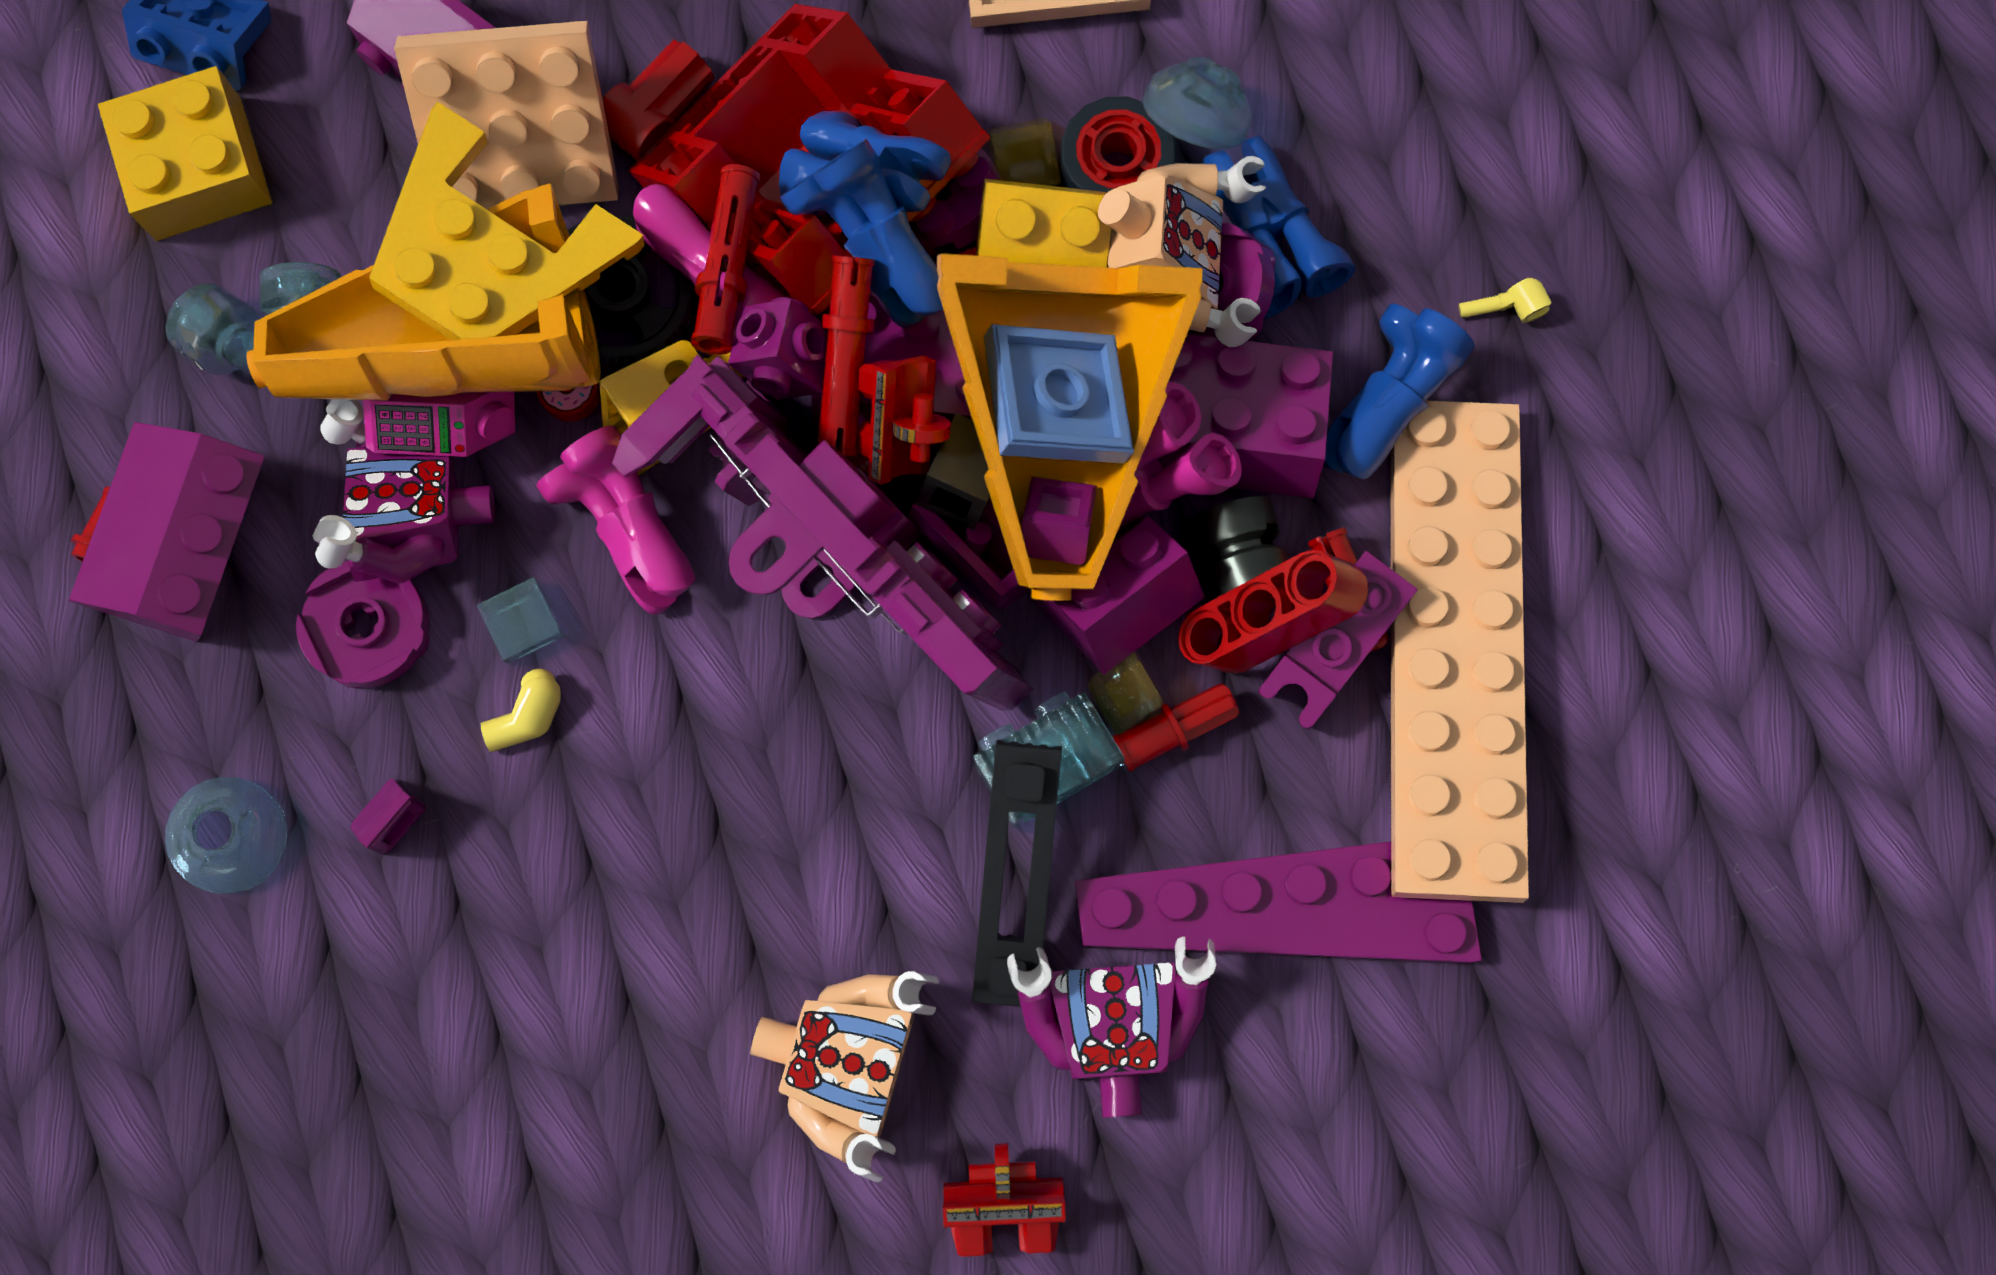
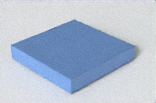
M995 324L990 326L984 335L1000 455L1125 463L1130 458L1134 450L1115 335Z

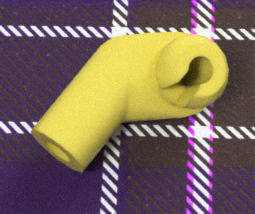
M533 669L527 672L522 678V687L512 713L480 723L482 735L489 752L498 751L538 738L549 730L561 701L560 686L550 671L546 669Z

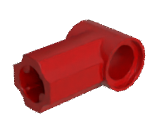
M673 39L630 85L619 83L603 96L610 140L638 161L674 125V121L714 80L712 69L684 41L681 43Z

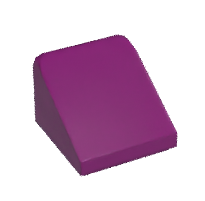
M1031 477L1021 528L1028 558L1076 565L1084 564L1088 550L1097 486Z
M390 779L353 820L351 830L359 842L366 848L385 855L394 848L425 812L426 805L398 781Z

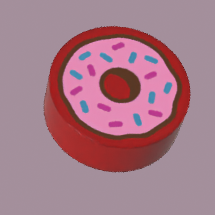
M600 382L591 386L576 387L566 391H536L537 397L544 409L552 417L566 422L578 421L589 416L596 409L601 398Z

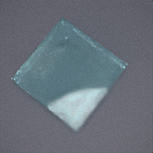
M534 577L477 604L497 650L506 664L564 637L539 582Z

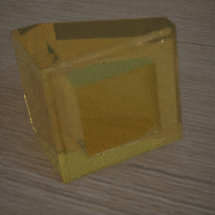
M1047 118L987 129L988 135L991 137L989 141L994 164L1000 173L1002 181L1046 186L1061 183L1052 126Z
M1135 652L1126 657L1105 675L1099 671L1088 682L1090 692L1110 726L1117 734L1157 715L1162 707L1163 700Z

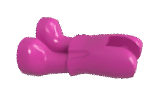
M655 184L642 189L637 195L633 206L637 231L643 234L644 241L657 255L679 270L695 286L698 274L705 269L711 232L685 201L670 188ZM746 264L743 279L747 282L748 288L744 302L738 303L732 336L733 342L742 307L771 302L774 298L786 297L770 280L763 278ZM726 272L721 274L718 296L721 299Z
M1168 382L1166 386V400L1134 473L1138 483L1117 532L1151 511L1167 509L1171 500L1187 494L1216 495L1237 484L1241 477L1242 466L1233 444L1224 436L1216 433H1210L1199 438L1165 468L1162 467L1158 458L1168 455L1190 442L1199 430L1202 419L1200 407L1195 397L1181 384Z
M608 425L588 433L566 448L560 456L564 463L544 475L537 482L536 487L542 497L552 505L579 501L588 508L598 522L596 527L598 536L607 546L629 592L646 612L652 615H659L676 601L677 596L681 595L693 584L695 573L686 554L661 520L655 506L653 492H645L637 472L625 477L612 464L622 435L616 426Z

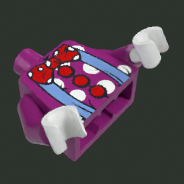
M330 400L326 407L327 415L321 424V433L324 439L329 443L337 445L345 444L352 439L356 442V448H347L343 517L327 515L321 518L313 533L314 540L320 543L315 555L321 566L328 569L337 568L347 559L355 582L383 578L395 583H405L434 566L452 563L459 556L460 525L495 522V501L491 485L458 487L450 456L372 452L366 448L365 425L360 423L364 417V412L358 400Z
M1180 937L1175 944V961L1178 971L1176 976L1175 962L1051 971L1046 953L1039 947L1036 950L1040 962L1034 970L1028 972L1020 971L1017 968L1014 954L1009 955L1007 958V965L1014 987L1018 989L1026 1031L1052 1067L1070 1071L1072 1080L1099 1078L1102 1118L1142 1115L1139 1075L1167 1072L1168 1063L1175 1062L1184 1056L1203 1019L1208 978L1214 973L1216 958L1215 945L1210 939H1208V951L1204 957L1200 959L1188 958L1185 956V937Z

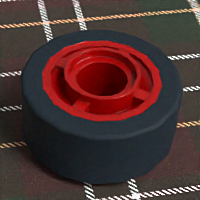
M1104 97L1085 105L1070 119L1061 139V181L1065 188L1109 192L1120 186L1137 182L1139 175L1146 170L1176 163V139L1166 118L1150 104L1131 97ZM1112 152H1121L1129 156L1132 161L1124 166H1114L1105 161L1103 157Z

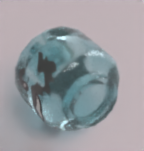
M203 283L186 290L173 303L165 326L167 340L177 353L200 369L213 375H226L248 366L246 354L247 351L253 350L254 323L261 318L251 305L229 290L214 283Z

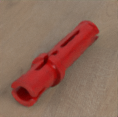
M739 164L726 165L720 170V185L711 225L705 269L698 274L695 283V292L700 298L691 345L696 350L711 355H724L731 352L738 303L744 302L748 288L747 282L743 279V273L751 235L756 192L760 183V174L748 166ZM735 213L731 245L726 246L731 215ZM726 272L721 305L716 306L721 274Z
M833 255L829 314H823L822 328L828 329L818 444L816 447L825 440L836 449L837 430L840 428L837 450L844 456H857L856 442L861 392L858 390L859 368L864 364L866 332L873 333L874 319L868 318L872 269L875 265V259L855 257L853 283L851 284L853 257Z

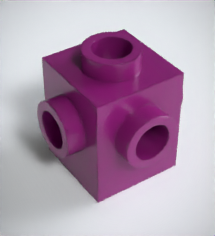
M778 297L774 298L771 302L742 307L740 319L736 327L728 365L751 380V385L754 389L771 395L777 400L821 394L823 391L828 329L822 328V322L809 312L808 307L804 303L792 298Z

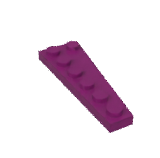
M1391 841L1075 880L1074 883L1082 946L1085 948L1174 951L1177 939L1185 937V951L1207 953V942L1210 939L1214 942L1215 953L1321 956L1345 959H1392L1395 961L1463 964L1482 961L1472 901L1391 897Z

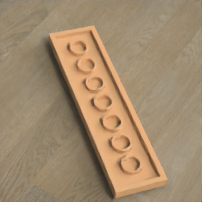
M1426 401L1429 407L1408 423L1390 451L1391 569L1418 589L1391 624V897L1524 903L1529 898L1519 404Z

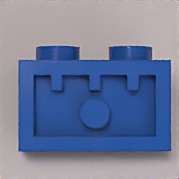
M129 0L121 9L130 54L133 58L185 75L217 66L234 90L237 91L247 82L243 61L244 54L272 22L269 2L263 0Z

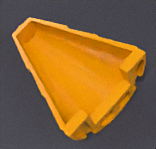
M551 183L532 190H525L487 209L553 253H557L570 237ZM374 265L364 270H354L255 321L253 350L247 351L246 354L248 368L257 387L260 389L267 387L276 398L387 401L392 394L426 397L454 395L461 392L566 391L576 387H587L597 384L600 381L601 374L598 343L585 289L580 291L576 288L566 296L559 295L538 301L539 320L516 335L451 340L374 290L369 279Z
M939 254L937 256V273L939 277L937 290L965 380L962 389L989 468L984 475V479L1017 582L1021 586L1032 588V599L1071 600L1072 589H1094L1138 483L1134 473L1166 400V386L1201 299L1200 286L1202 284L1203 268L1134 265L1122 268L1013 263L1008 262L1007 257ZM992 324L1115 335L1134 453L1125 463L1000 455L984 335ZM1031 477L1097 486L1088 550L1084 564L1076 565L1028 558L1021 528Z

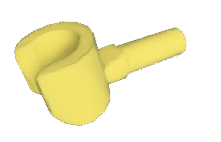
M1527 278L1512 286L1507 292L1498 294V296L1459 303V312L1461 318L1504 311L1514 306L1521 322L1527 323L1547 314L1550 309L1551 300L1540 281L1534 278Z

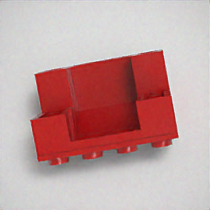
M794 4L628 171L643 188L655 184L670 188L685 201L711 232L720 185L721 168L730 164H739L756 170L760 174V183L756 192L751 235L745 264L763 278L770 280L787 298L804 303L810 313L819 316L823 311L830 310L834 264L832 256H853L844 246L848 238L830 215L822 219H818L811 213L793 215L786 210L780 199L779 174L784 153L791 148L810 153L802 143L799 135L801 125L810 116L821 111H844L857 118L862 126L878 128L887 135L925 138L947 150L951 158L948 172L941 181L924 179L919 181L929 192L931 200L923 211L906 212L909 223L918 221L927 215L936 203L935 195L951 179L964 175L976 164L979 157L977 152L991 137L983 130L947 80L891 69L848 12ZM735 213L731 215L727 237V244L731 245ZM854 257L852 262L851 282L853 281Z

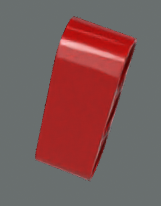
M1308 550L1193 610L1186 616L1180 626L1178 635L1179 648L1184 657L1192 663L1231 674L1245 672L1351 618L1359 612L1367 599V578L1362 569L1350 562L1322 551ZM1331 575L1330 586L1322 596L1323 584L1327 577ZM1276 604L1275 615L1269 623L1270 611ZM1223 633L1222 642L1217 649L1218 638Z

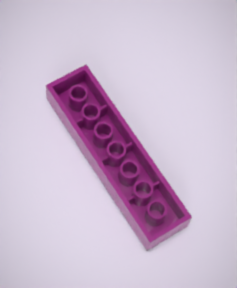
M870 296L868 318L874 319L873 333L866 332L864 364L881 360L898 361L922 355L937 360L933 414L945 417L950 420V423L955 413L972 420L962 389L965 380L944 310L931 316H925L919 323L911 327L901 328L891 320L876 297ZM1187 334L1168 382L1181 384L1193 394L1199 404L1202 419L1199 430L1190 442L1178 450L1158 458L1162 467L1165 468L1199 438L1210 433H1216L1224 436L1233 444L1240 458L1242 466L1241 477L1238 483L1230 488L1314 498L1325 461L1333 351L1246 341L1237 347H1228L1222 344L1217 337ZM862 392L858 428L863 421L871 420L872 400L864 397ZM822 393L811 395L814 437L817 438ZM838 428V430H837V438H836V440H839V429H840V428ZM941 443L931 444V452H938Z

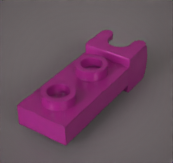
M1365 551L1355 564L1362 569L1368 582L1367 599L1361 610L1351 618L1290 648L1258 690L1261 696L1270 699L1285 685L1297 684L1302 686L1307 693L1308 703L1299 716V724L1307 730H1310L1337 693L1418 590L1368 551Z

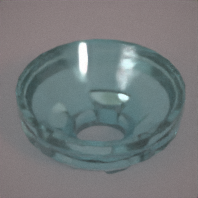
M1190 57L1188 62L1174 64L1159 70L1153 75L1142 97L1143 107L1147 115L1158 126L1181 140L1205 148L1230 149L1239 146L1246 138L1253 116L1247 96L1240 86L1241 81L1238 75L1230 68L1220 66L1205 57Z
M218 777L203 781L190 788L179 798L171 810L165 831L167 855L174 869L195 887L216 894H234L249 890L260 884L274 871L280 862L287 841L285 815L278 801L265 788L255 782L238 777ZM214 812H223L231 821L232 831L230 838L223 846L207 850L198 840L199 824L207 815Z

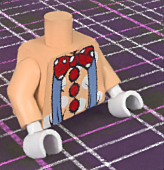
M1247 156L1227 171H1217L1216 164L1187 163L1168 164L1149 169L1139 175L1137 182L1109 191L1102 198L1098 208V216L1101 222L1111 228L1108 254L1109 268H1122L1134 265L1203 268L1202 284L1200 286L1201 299L1189 330L1204 333L1206 327L1213 328L1216 337L1222 344L1228 347H1237L1244 344L1257 332L1255 328L1244 326L1241 323L1251 322L1260 313V307L1250 299L1239 298L1224 311L1218 310L1223 200L1216 196L1217 190H1223L1226 197L1235 203L1249 201L1266 189V186H1252L1245 181L1243 175L1258 172L1265 166L1264 162L1258 157Z
M914 971L905 972L901 976L867 974L827 986L821 992L817 1001L805 1000L797 1026L762 1016L753 1038L751 1055L785 1065L779 1092L789 1097L788 1111L792 1119L817 1148L847 1163L848 1168L854 1174L875 1182H880L883 1179V1176L874 1173L871 1168V1160L875 1152L880 1149L893 1155L896 1152L893 1144L878 1137H881L915 1015L913 1013L932 1015L936 1011V1007L921 1005L919 1001V991L925 983H939V979L933 975Z

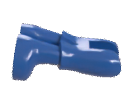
M821 111L810 116L801 125L799 135L802 143L810 153L793 148L784 153L779 174L780 195H783L840 154L846 152L862 140L867 139L879 157L882 173L897 206L904 205L906 212L923 211L928 206L931 197L919 181L921 179L941 181L949 170L951 158L947 150L931 140L914 136L887 135L878 128L862 126L857 118L844 111ZM822 210L811 212L818 219L826 218L829 215Z
M1257 135L1242 142L1243 158L1255 156L1264 162L1265 166L1254 174H1250L1253 183L1250 185L1266 186V189L1245 203L1232 202L1226 197L1223 190H1217L1216 196L1223 200V211L1231 224L1252 233L1274 253L1275 286L1270 307L1264 317L1266 319L1273 317L1292 305L1299 296L1301 286L1308 297L1317 298L1340 288L1353 276L1356 269L1345 249L1326 240L1308 217L1310 210L1293 193L1276 154L1260 135ZM1225 150L1211 153L1203 159V164H1216L1217 171H1227L1234 166ZM1284 236L1294 254L1297 271L1276 242Z
M867 139L862 140L846 152L840 154L780 196L788 211L793 215H806L821 210L827 212L848 238L844 246L854 258L875 259V265L872 269L871 290L881 307L896 325L901 328H908L919 323L925 316H931L943 310L937 290L939 279L937 265L913 233L904 205L897 206L882 173L879 157Z
M1392 303L1384 311L1379 321L1380 329L1393 347V353L1384 370L1371 374L1360 392L1348 403L1327 429L1326 453L1323 467L1360 479L1369 478L1385 461L1408 423L1429 407L1425 400L1451 375L1457 372L1470 356L1475 347L1473 339L1457 323L1435 310L1425 308L1417 315L1404 306Z

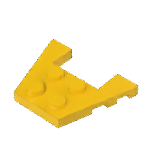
M437 101L430 111L369 279L374 290L451 340L516 335L539 320L538 301L559 295L566 296L576 288L582 291L599 280L602 271L623 257L626 261L631 259L644 247L643 234L595 204L559 251L553 253L454 189L453 185L485 148L487 140L483 130Z

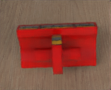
M922 355L898 361L881 360L863 364L859 368L858 390L862 392L864 397L872 400L871 420L862 422L857 430L856 442L857 453L869 460L868 479L879 484H885L900 475L928 473L930 469L931 444L942 443L950 438V420L933 414L937 360Z
M994 1143L995 1163L969 1164V1181L944 1183L943 1225L944 1227H951L957 1255L960 1257L984 1256L993 1252L992 1225L1018 1224L1020 1251L1028 1254L1052 1253L1055 1251L1059 1222H1066L1063 1177L1036 1178L1035 1161L1009 1162L1008 1143Z

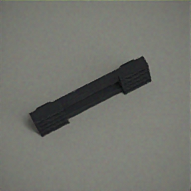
M996 740L972 1002L1021 1007L1018 989L1014 987L1011 980L1007 958L1009 955L1014 954L1017 968L1024 972L1034 970L1040 962L1036 948L1043 949L1062 746L1048 747L1046 744L1038 746L1033 745V743L1018 744L1015 741L1007 743L1004 740ZM1010 812L1036 814L1025 933L1022 938H1015V935L1010 934L1004 937L998 933Z

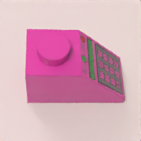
M461 392L454 395L426 397L392 394L387 401L363 400L366 448L374 453L467 457L515 433L514 392Z

